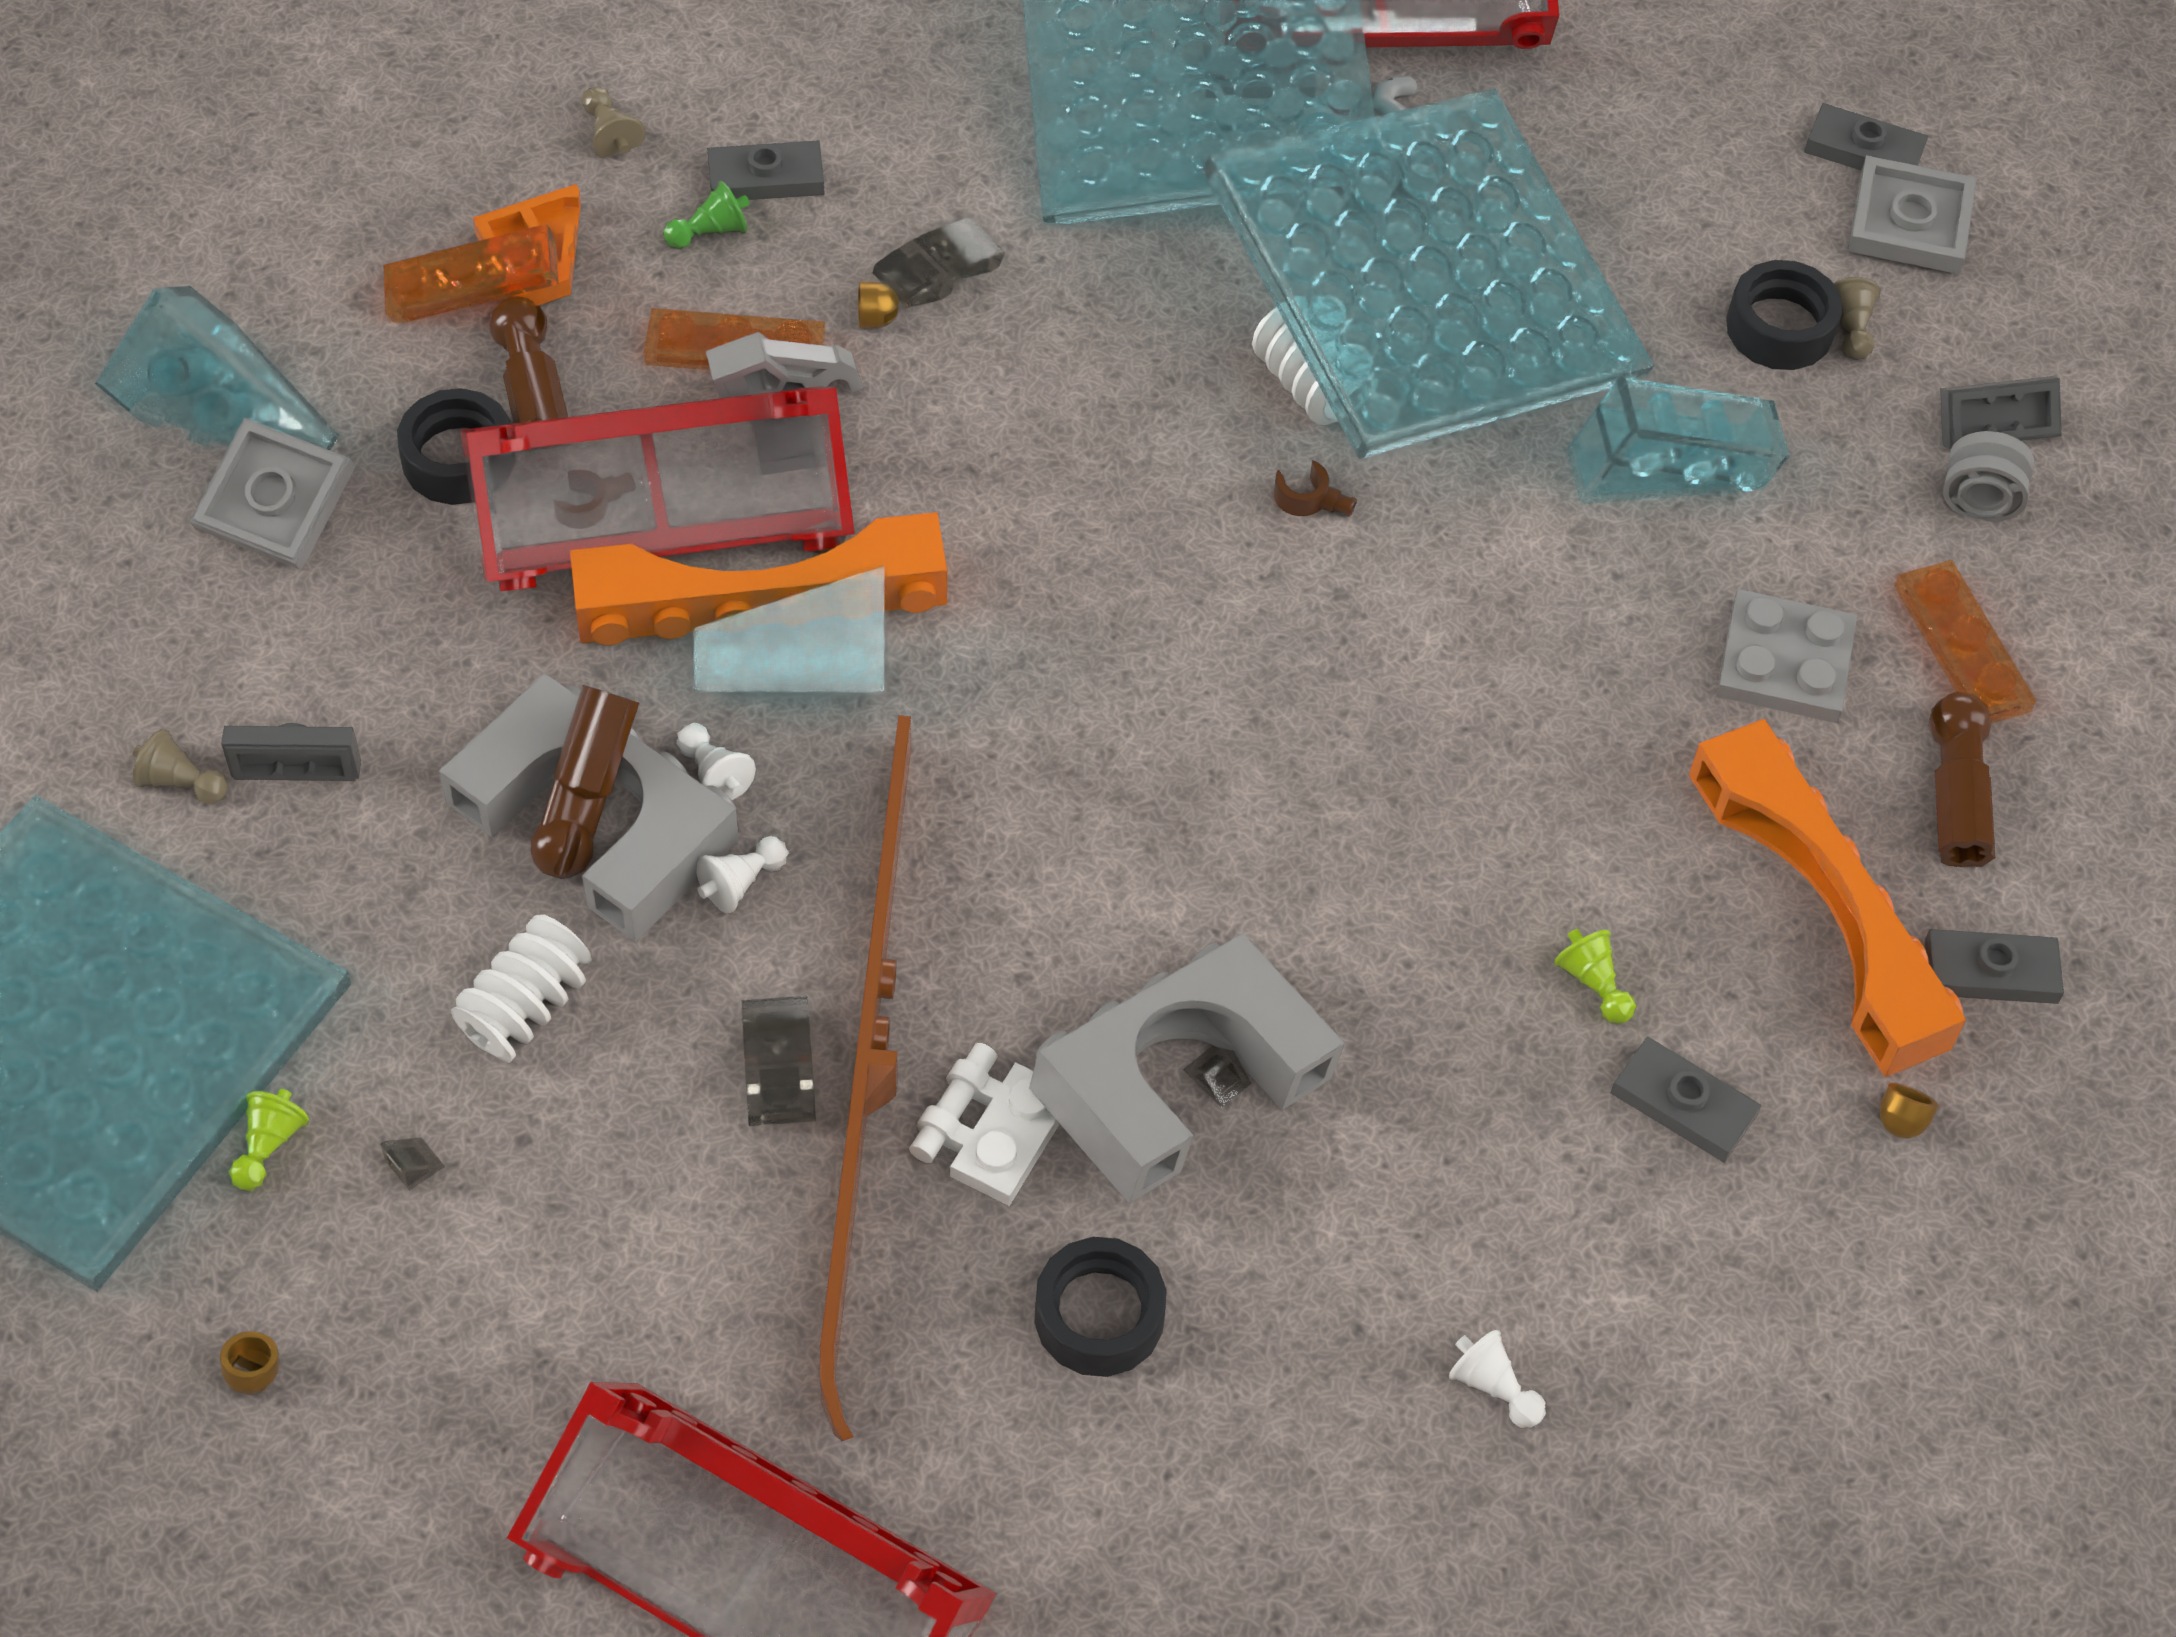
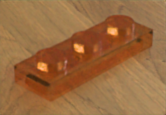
M548 224L383 265L385 313L393 323L409 322L559 284L556 237Z
M651 308L643 352L645 365L710 370L706 354L707 350L756 332H760L769 340L824 346L826 336L825 322Z
M1953 560L1899 574L1894 588L1955 692L1974 694L1988 707L1992 718L1991 724L2032 712L2037 700Z

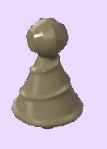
M596 86L587 89L582 95V104L586 112L595 116L596 119L594 123L595 135L593 138V149L596 155L604 158L620 152L625 154L630 149L641 146L645 139V128L642 122L635 117L621 113L616 108H611L612 97L609 95L608 90Z
M1848 277L1833 283L1841 295L1842 315L1840 322L1842 327L1849 332V335L1843 341L1842 347L1847 357L1855 360L1866 359L1872 353L1875 346L1874 338L1870 332L1866 331V326L1873 314L1874 305L1880 298L1881 289L1876 282L1869 278Z
M168 730L155 732L145 742L143 747L137 745L133 750V756L136 757L133 768V781L137 787H144L145 785L154 787L175 786L177 788L194 787L197 799L212 805L223 800L228 791L225 775L213 769H207L201 773L200 769L194 766L186 756V753L174 742Z

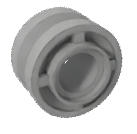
M1975 432L1960 438L1952 446L1949 455L1948 471L1943 487V496L1946 503L1958 514L1986 521L2000 522L2016 517L2026 508L2028 503L2030 481L2034 469V456L2029 447L2022 441L2000 432Z

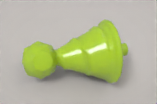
M1574 929L1567 934L1572 944L1555 958L1554 965L1569 972L1580 983L1587 985L1603 998L1600 1009L1602 1017L1606 1018L1609 1023L1620 1025L1627 1022L1634 1016V1011L1637 1007L1634 997L1627 991L1616 990V973L1614 972L1613 950L1610 943L1611 931L1603 929L1583 937L1579 929Z
M279 1089L277 1095L264 1091H252L246 1095V1103L248 1104V1109L246 1110L248 1118L246 1134L248 1155L243 1154L239 1159L233 1160L232 1167L228 1171L232 1185L240 1190L252 1192L256 1187L262 1186L263 1180L267 1175L263 1160L269 1158L270 1154L284 1142H287L289 1137L309 1123V1117L306 1112L295 1103L289 1101L292 1093L288 1090Z

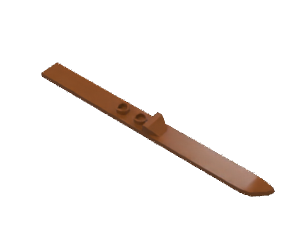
M898 715L820 1342L821 1405L833 1434L841 1441L854 1437L844 1420L836 1387V1368L867 1116L889 1103L896 1096L898 1085L897 1051L888 1050L890 1017L879 1016L881 998H894L897 960L886 959L911 756V716Z

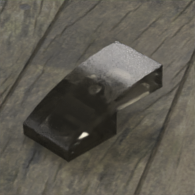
M967 218L941 226L907 242L877 262L872 273L881 283L887 284L895 290L899 301L906 308L948 297L951 295L954 284L958 279L992 272L999 268L1005 251L972 218Z
M808 996L741 1000L749 1126L816 1121Z

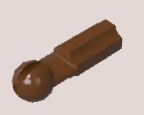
M519 296L502 300L492 311L490 321V334L497 344L503 346L508 351L510 357L506 361L507 367L503 379L513 423L568 417L555 360L541 351L540 344L545 340L547 317L544 311L535 305L532 300ZM563 444L530 448L529 451L559 448Z
M582 685L553 776L555 781L541 824L531 837L533 862L542 873L559 879L571 878L584 871L593 858V839L606 798L611 793L639 702Z
M1964 692L1948 694L1938 701L1931 709L1929 728L1933 739L1940 745L1941 766L1935 770L1938 851L1940 852L1941 863L1947 866L1982 867L1996 858L1991 777L1989 775V766L1983 761V742L1989 736L1992 718L1987 705L1974 694Z

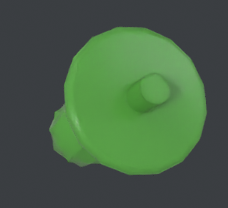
M719 181L716 189L711 191L710 196L696 209L695 214L688 222L685 219L675 218L666 223L663 232L664 239L671 248L681 250L690 245L694 234H722L723 232H741L744 234L747 231V224L741 209L749 206L750 202L746 195L736 199L726 183Z

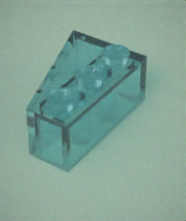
M1618 377L1566 448L1580 504L1763 490L1790 457L1774 400Z
M886 565L695 627L694 691L884 692Z

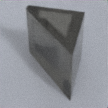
M1211 1046L1183 1069L1221 1108L1252 1084L1235 1052L1216 1046Z
M421 1137L384 1141L380 1144L385 1162L409 1191L445 1167Z

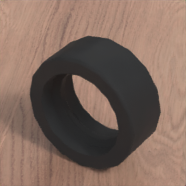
M1771 260L1754 265L1741 275L1734 289L1726 316L1727 334L1739 352L1752 362L1765 367L1780 370H1797L1814 365L1828 353L1842 315L1841 295L1828 277L1816 268L1790 260ZM1766 299H1785L1799 304L1810 312L1817 324L1814 327L1803 330H1783L1769 325L1758 317L1751 305Z
M463 388L439 390L420 398L404 413L397 428L398 449L402 469L412 488L431 501L450 505L472 503L468 476H471L470 462L466 464L434 462L422 455L421 449L434 435L448 429H473L511 424L510 418L500 403L482 392ZM515 451L482 456L488 496L494 494L509 480L516 463Z
M1089 1237L1067 1244L1049 1258L1037 1279L1034 1324L1042 1346L1060 1365L1081 1375L1113 1376L1134 1369L1154 1351L1163 1334L1167 1289L1158 1266L1142 1249L1118 1238ZM1091 1273L1112 1274L1129 1282L1136 1289L1141 1302V1315L1137 1324L1126 1335L1109 1340L1091 1339L1072 1331L1063 1322L1059 1311L1060 1297L1067 1284L1077 1277Z

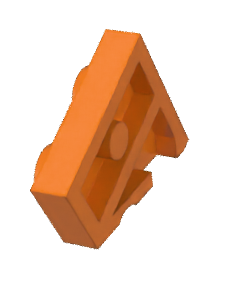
M577 184L473 217L475 234L509 298L515 296L528 298L535 305L539 306L571 295L581 212L580 191Z

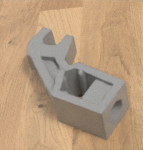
M756 332L706 351L712 378L720 398L782 391L786 382L802 383L806 388L816 386L827 387L832 381L841 379L848 382L851 392L863 388L852 353L838 345L831 347L769 340L760 332Z

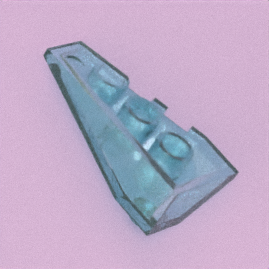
M191 286L153 288L95 383L139 421L155 427H160L165 421L190 431L188 440L204 446H208L212 440L229 446L244 417L327 450H331L340 436L241 328Z

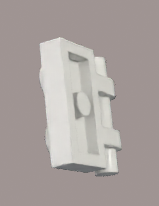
M975 1043L967 1058L957 1060L946 1077L949 1086L937 1105L928 1106L919 1119L917 1128L920 1132L909 1150L915 1158L925 1163H932L942 1145L957 1152L958 1155L950 1166V1177L1010 1206L1060 1123L1029 1089L1033 1075L1032 1070L1015 1062L1002 1083L988 1074L998 1057L997 1053L986 1044ZM971 1099L988 1106L974 1129L959 1122V1118Z

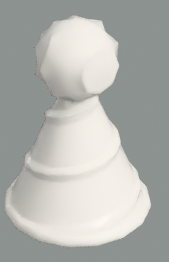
M698 723L685 725L677 733L678 739L676 744L680 748L681 753L687 757H695V762L699 769V781L705 787L712 785L721 789L731 800L741 796L748 790L756 772L754 760L748 754L731 752L724 747L710 745L711 737L706 727Z
M769 836L763 838L756 845L755 853L747 855L729 854L716 857L704 855L699 857L696 874L700 887L697 888L700 897L703 899L708 897L724 913L734 912L739 900H742L752 882H755L761 868L774 872L780 870L786 864L789 852L785 843L777 837Z
M1493 1330L1475 1344L1466 1335L1461 1337L1455 1345L1464 1355L1450 1371L1449 1379L1458 1380L1465 1383L1468 1387L1477 1388L1490 1394L1492 1397H1498L1509 1402V1417L1518 1427L1532 1428L1539 1424L1546 1415V1402L1541 1395L1533 1390L1521 1392V1385L1517 1382L1511 1361L1508 1359L1501 1341V1332Z

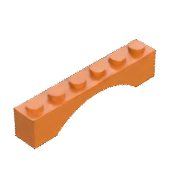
M938 512L876 518L856 536L826 553L795 564L763 570L721 571L691 567L658 557L633 544L570 550L580 643L596 642L601 645L610 646L620 644L627 638L658 635L665 639H676L693 631L720 629L725 632H739L747 629L750 625L778 622L789 626H798L815 618L843 616L848 619H861L871 615L873 612L903 609L911 613H920L931 609L933 606L947 605V565Z
M1761 719L1699 743L1688 776L1718 822L1750 836L1783 857L1810 882L1829 906L1844 935L1853 965L1855 1000L1851 1026L1884 1077L1952 1050L1966 1022L1960 1000L1953 990L1943 986L1929 965L1928 956L1922 943L1915 936L1908 934L1894 913V906L1889 894L1882 886L1874 883L1862 865L1855 843L1850 837L1841 834L1828 814L1825 800L1820 791L1814 786H1809L1796 767L1793 753L1786 741L1782 738H1777L1766 720Z

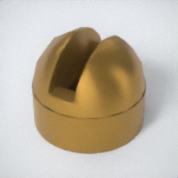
M859 281V328H880L895 320L899 303L895 290L887 284L880 282Z
M1889 1083L1880 1103V1118L1885 1129L1892 1135L1909 1139L1922 1134L1930 1126L1939 1104L1930 1096L1914 1088L1898 1083Z
M246 1331L232 1336L224 1343L220 1352L221 1373L227 1385L235 1392L246 1395L260 1393L267 1389L274 1381L279 1369L278 1347L271 1337L261 1332ZM235 1363H237L240 1367L247 1369L249 1372H245L241 1369L234 1367Z

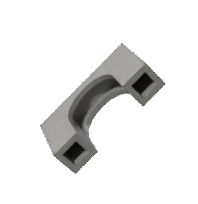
M544 673L439 770L446 804L493 838L538 794L554 784L555 779L553 776L581 691L572 685L564 687ZM631 728L614 782L630 791L640 802L642 808L637 820L627 833L595 862L582 877L587 907L636 942L698 881L696 870L699 857L704 855L723 856L739 841L736 807L728 795L715 786L705 787L687 774L684 766L674 756L667 752L657 753L640 741L636 732Z
M1242 933L1221 946L1217 943L1206 946L1192 959L1190 964L1171 975L1168 972L1159 973L1144 985L1140 993L1121 1004L1118 1001L1105 1004L1091 1017L1088 1023L1068 1033L1063 1030L1050 1036L1037 1050V1059L1029 1089L1130 1204L1181 1173L1194 1136L1145 1081L1136 1060V1056L1141 1051L1155 1043L1169 1039H1193L1212 1044L1232 1056L1276 1105L1283 1110L1332 1078L1345 1043Z

